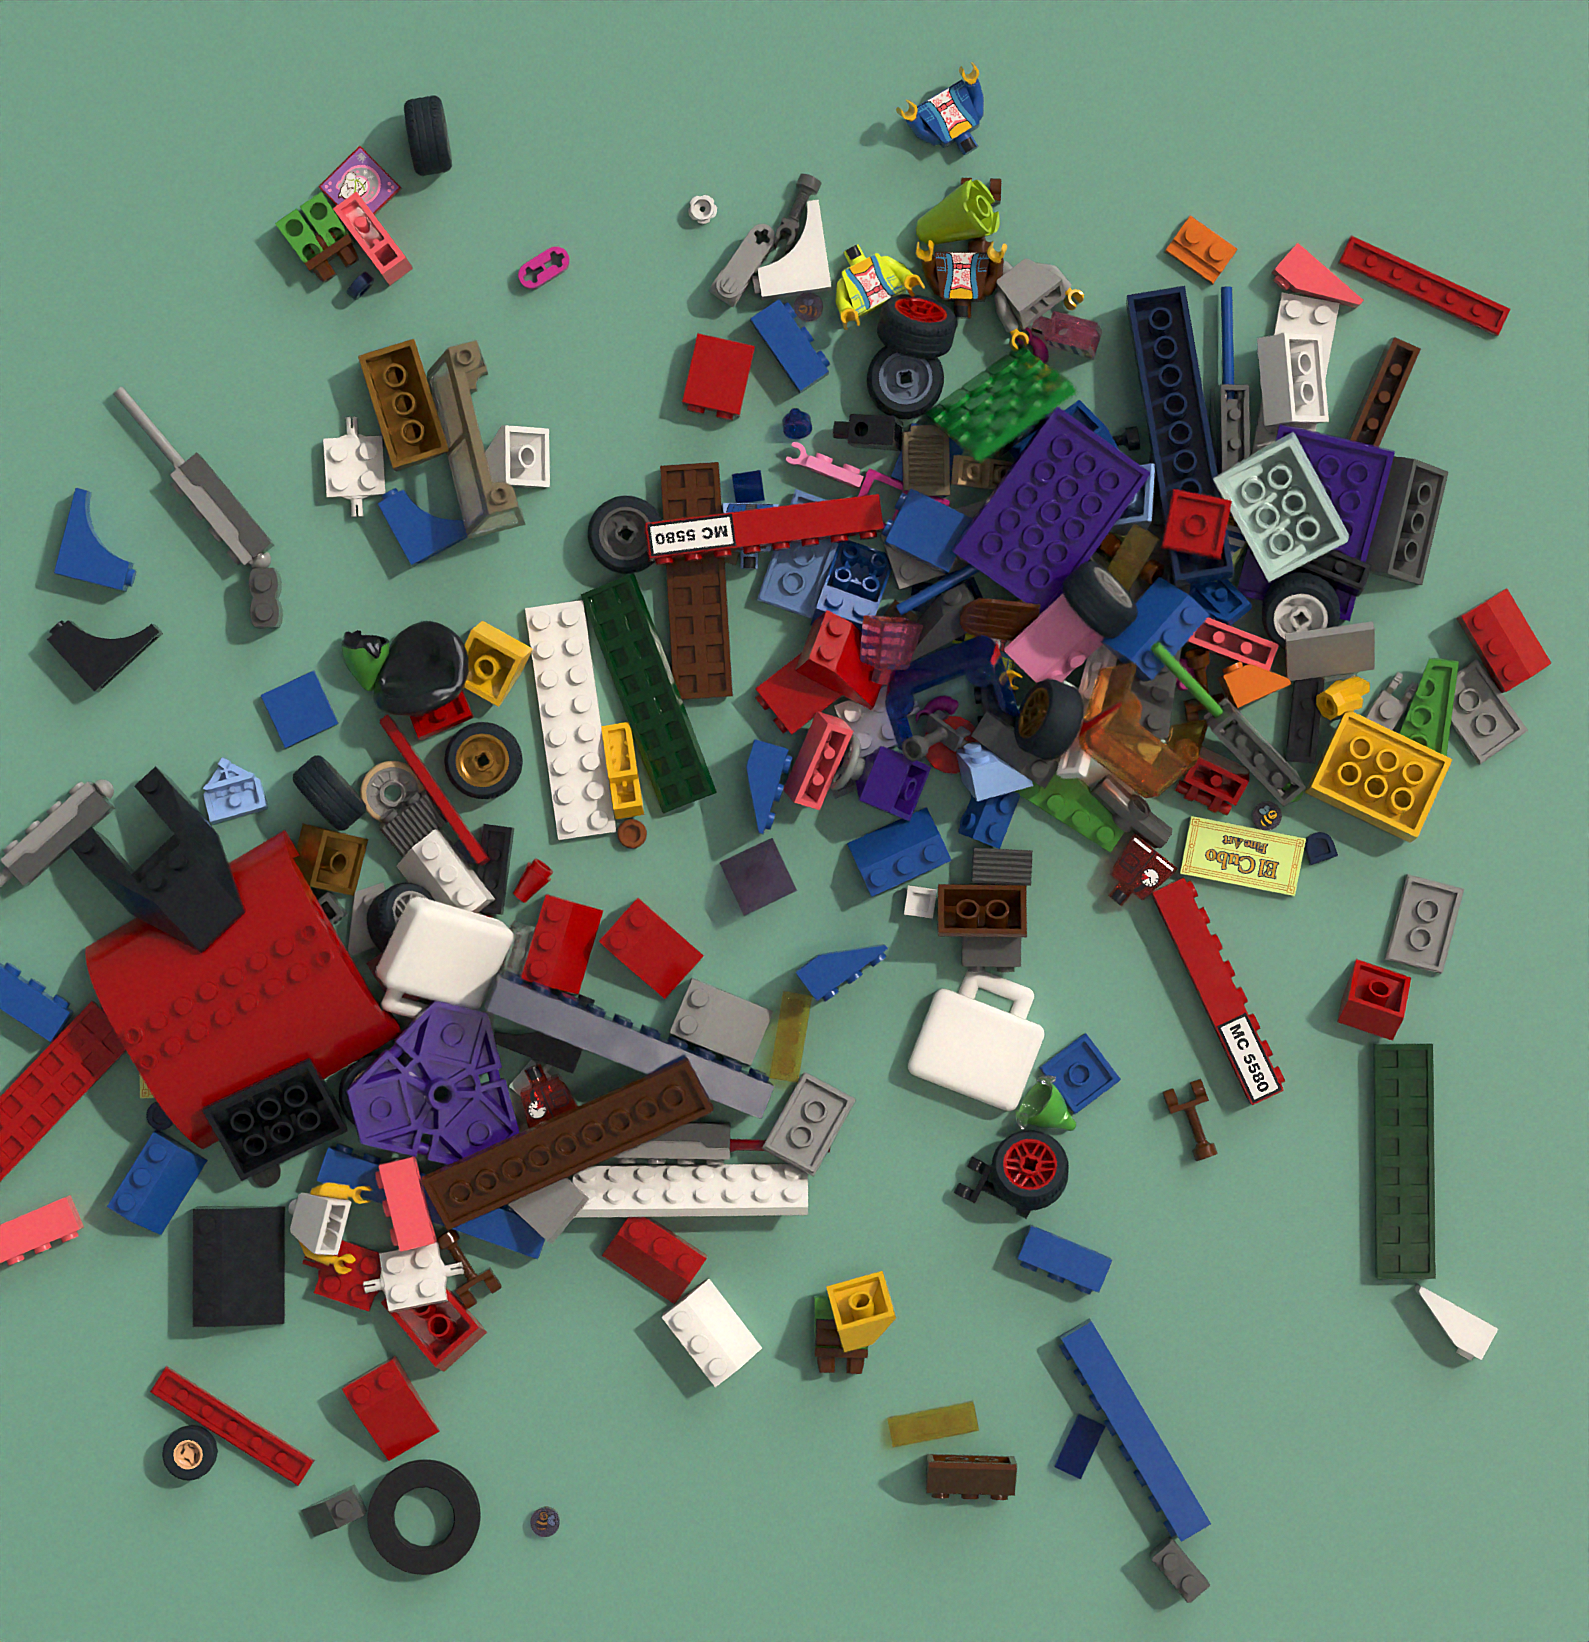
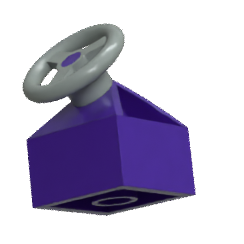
M852 735L829 788L831 790H839L851 778L856 782L859 801L910 822L931 767L918 760L911 761L904 754L883 746L877 748L867 757L861 758L859 757V739ZM850 744L852 746L851 753H849Z

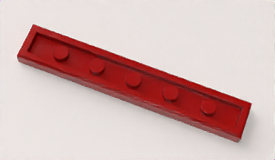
M1354 236L1349 238L1338 264L1494 336L1499 335L1510 312L1508 307Z
M385 715L380 719L379 723L472 858L481 866L489 862L490 858L390 715Z
M168 1366L165 1367L150 1391L297 1486L300 1485L315 1461Z

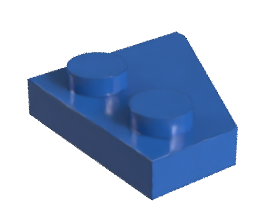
M1228 579L1191 584L1189 595L1210 615L1208 618L1229 626L1233 625L1252 609L1251 603Z

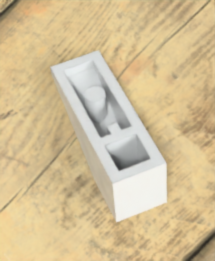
M1417 1284L1415 1287L1416 1292L1451 1343L1458 1347L1456 1353L1471 1361L1474 1356L1482 1360L1498 1329Z

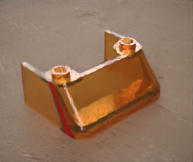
M1128 663L1099 669L1079 732V744L1087 755L1142 797H1159L1196 764L1208 724L1204 719L1171 725L1168 739L1164 744L1139 724L1142 705L1136 695L1130 691L1138 665Z

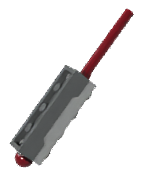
M689 1122L612 1158H618V1163H636V1158H648L649 1164H665V1159H677V1164H695V1159H706V1164L723 1165L724 1159L730 1160V1152L765 1151L762 1147L766 1140L730 1139L731 1122Z

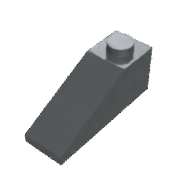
M965 583L938 596L903 637L901 644L908 663L967 633L960 625V612L966 604L976 600V598Z
M986 711L971 736L1019 773L1046 788L1058 769L1061 756L1054 760H1044L1023 751L1017 745L1014 734L1015 727L991 712Z

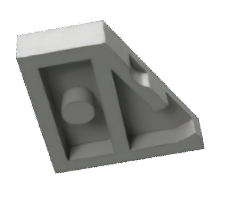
M384 882L355 892L347 951L350 956L376 947L368 933L366 917L371 902L386 890Z

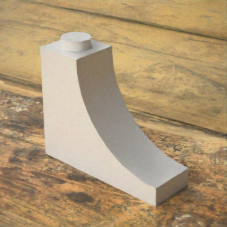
M819 200L807 201L806 225L794 248L780 260L757 268L758 276H752L755 294L761 293L762 300L831 290Z

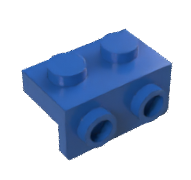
M1009 792L976 801L971 794L966 812L960 820L958 833L1000 849L1020 795L1016 792Z

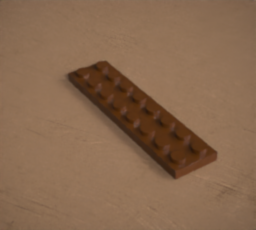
M719 462L660 466L663 521L722 514ZM714 553L702 555V560L685 562V557L673 558L674 563L666 565L672 673L682 700L733 696L725 557L714 558Z

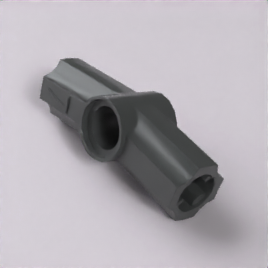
M1110 774L1105 775L1092 789L1091 794L1112 813L1115 824L1121 830L1127 833L1133 831L1154 849L1162 848L1172 835V828L1151 812L1148 803L1137 794L1131 795Z

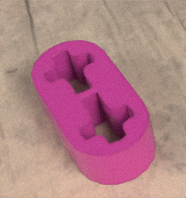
M557 246L542 252L521 266L518 273L521 284L529 290H535L545 285L568 269L570 265L569 255L565 249ZM553 253H556L557 256L563 255L565 257L561 260V267L558 268L556 265H552L546 269L545 265L552 261L551 255ZM541 267L544 271L537 275V282L533 283L531 280H524L527 276V269H531L534 272Z

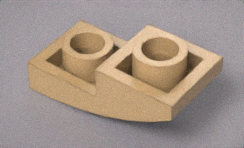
M954 455L951 485L994 490L1014 462L996 459H983L981 462H978L973 457Z

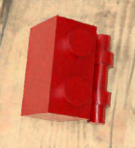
M1197 744L1185 766L1195 760L1197 762L1184 773L1183 781H1178L1174 791L1183 794L1184 799L1190 802L1195 800L1208 806L1207 810L1213 813L1218 811L1227 816L1232 805L1223 800L1235 806L1237 805L1249 783L1250 771L1245 766Z

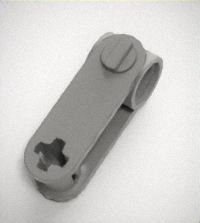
M758 224L750 230L729 263L722 269L711 285L710 293L731 307L736 305L753 278L752 276L757 272V268L761 266L772 250L775 233L770 226ZM762 234L766 235L767 243L762 242L760 245H758L756 243V236L761 237Z

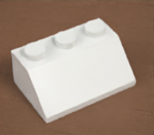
M1283 333L1257 338V355L1259 358L1265 426H1279V424L1291 426L1329 422L1321 334Z
M433 830L414 845L397 865V868L409 883L424 887L431 893L436 902L479 913V911L495 900L443 830Z
M709 1278L662 1314L663 1320L715 1387L739 1370L762 1349L761 1345Z

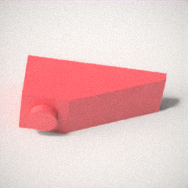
M357 191L333 208L389 286L413 269L405 255Z
M1299 243L1292 248L1272 271V274L1275 276L1274 282L1285 291L1290 289L1295 293L1340 303L1341 305L1357 308L1364 301Z

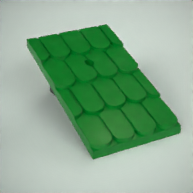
M1021 345L1018 346V351H1010L1009 355L1006 354L986 368L985 372L979 373L965 383L961 389L958 388L940 401L939 405L933 406L925 413L932 423L978 462H981L989 455L996 460L1003 456L1008 450L1035 432L1042 422L1050 416L1053 409L1077 393V390L1067 378L1058 374L1055 369L1043 363L1040 358L1034 356Z

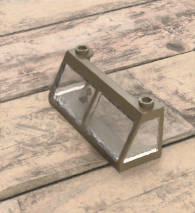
M475 340L448 347L427 371L436 410L449 448L447 456L467 537L472 539L526 525L522 509L518 504L512 486L505 482L492 483L470 394L477 392L476 385L478 379L481 376L488 375L479 344Z

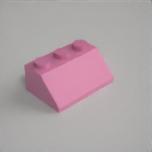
M1062 594L1004 650L1036 683L1044 679H1054L1063 683L1069 674L1081 666L1097 648L1103 645L1101 641L1104 637L1092 630L1075 613L1064 594Z

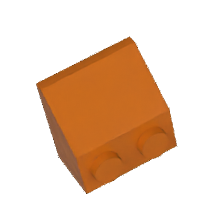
M1241 661L1222 669L1224 675L1218 677L1226 698L1236 708L1291 685L1289 678L1253 664L1243 666Z

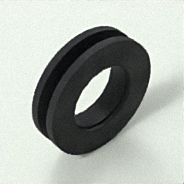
M427 1459L407 1462L389 1472L373 1493L367 1514L369 1534L379 1554L397 1569L418 1575L439 1573L457 1564L472 1547L478 1534L481 1520L479 1499L470 1481L451 1465ZM427 1487L439 1491L448 1499L453 1508L454 1523L451 1532L444 1540L435 1545L419 1546L410 1543L401 1536L395 1525L394 1512L397 1502L405 1493L415 1488Z

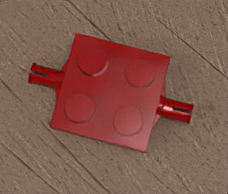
M342 1240L338 1255L335 1256L341 1257L344 1254H351L356 1259L353 1263H347L343 1260L344 1266L352 1269V1271L346 1274L336 1272L334 1265L331 1263L328 1266L318 1261L312 1262L303 1259V1265L319 1269V1279L314 1290L315 1294L370 1312L374 1298L380 1290L365 1293L363 1282L380 1279L382 1271L380 1252Z

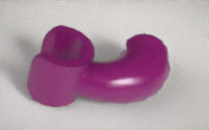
M1028 327L1020 328V330L1027 332L1029 335L1028 344L1032 346L1033 355L1040 358L1046 364L1049 359V352L1045 343L1039 337L1032 334ZM1015 338L1017 344L1025 346L1023 341Z
M947 695L933 698L926 704L923 710L916 714V723L922 715L929 716L937 710L946 711L952 715L956 712L959 702L952 699V696Z

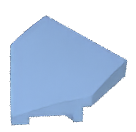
M222 757L211 780L203 788L205 790L203 796L210 823L214 825L268 809L261 780L253 773L238 767Z

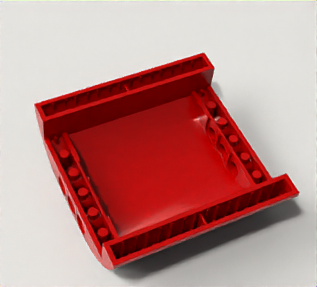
M286 830L229 862L245 913L203 953L137 917L87 946L85 950L88 972L97 997L138 1072L169 1119L181 1133L203 1150L219 1141L202 1110L203 1107L307 1058L312 1060L323 1079H326L402 1033L392 1013L385 1010L381 1011L294 859L300 856Z

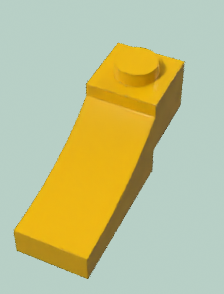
M629 722L601 726L615 819L645 815L632 730Z

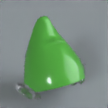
M1046 1075L1035 1078L1037 1083L1024 1097L1020 1109H1015L1018 1125L1022 1130L1027 1127V1124L1040 1128H1060L1073 1131L1076 1128V1122L1071 1117L1061 1093L1053 1084L1056 1082V1076Z

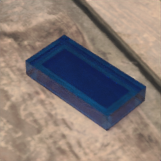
M1078 1413L1054 1467L1081 1479L1106 1426Z

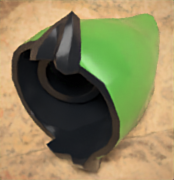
M360 630L353 633L345 632L341 642L345 664L363 689L373 691L376 677L389 654V640L377 635H361Z

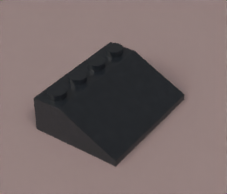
M310 1058L202 1108L241 1181L348 1131L345 1116L337 1100Z
M285 1206L195 1207L193 1209V1327L285 1324Z

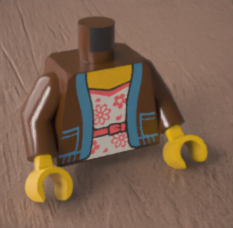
M929 240V250L927 251L922 250L919 246L920 243L917 242L916 255L921 259L926 281L933 293L940 296L943 301L954 302V314L957 319H971V302H985L986 297L992 295L997 288L996 281L1003 276V257L1007 251L1005 243L1001 247V252L993 248L994 241H992L987 252H935L934 257L933 241Z

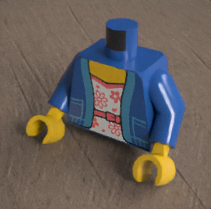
M971 62L973 70L970 74H965L962 66L959 68V73L965 80V83L961 79L918 106L906 99L905 101L909 104V109L905 113L899 107L896 108V112L906 119L907 124L917 138L934 146L941 145L943 148L956 142L963 155H967L978 148L971 132L979 128V121L984 116V95L978 79L979 70L973 62Z

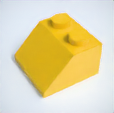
M481 621L471 630L464 644L469 660V672L464 688L499 707L522 673L533 648L492 625Z

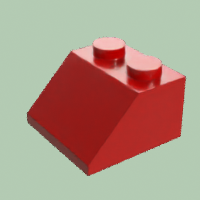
M1356 959L1341 1001L1337 1022L1393 1041L1405 1016L1411 977Z

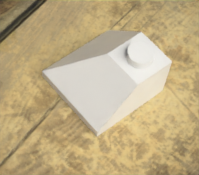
M501 426L485 452L492 483L505 482L511 485L512 488L550 487L549 429Z

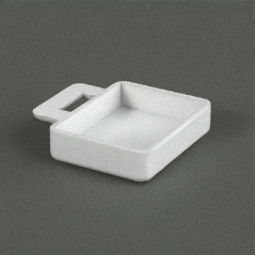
M414 897L410 899L376 968L377 977L388 987L381 1002L382 1009L416 1019L428 1005L401 998L403 993H408L434 1001L478 1010L482 1006L511 946L514 937L512 931L498 919L425 898Z
M967 970L958 993L946 988L938 989L934 993L908 1060L907 1067L909 1072L916 1077L1004 1111L1014 1110L1019 1104L1045 1035L1044 1029L1039 1024L1026 1020L1034 1000L1033 991L1028 987L986 971L969 972ZM978 988L1013 1000L1014 1003L1010 1013L974 1000Z

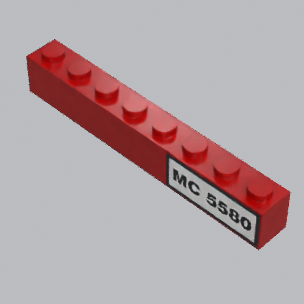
M879 494L645 523L644 525L648 561H656V565L674 563L673 558L685 557V562L698 561L703 559L702 555L713 553L714 558L732 556L731 551L743 550L744 554H754L761 552V547L772 546L773 551L785 550L790 548V544L800 542L802 547L819 545V540L830 539L831 543H842L848 541V536L859 535L860 540L877 538V533L882 532L884 529Z
M1181 877L1150 892L1249 1104L1254 1105L1284 1091L1281 1085L1285 1082L1284 1076L1278 1066L1275 1068L1272 1066L1269 1057L1273 1056V1053L1267 1041H1261L1256 1032L1261 1029L1253 1013L1248 1015L1244 1006L1245 1003H1248L1246 995L1241 986L1236 988L1233 983L1232 977L1236 976L1229 960L1224 962L1219 953L1220 950H1223L1217 934H1210L1207 924L1211 923L1204 907L1199 909L1194 900L1195 897H1198L1192 881L1186 882L1185 878Z

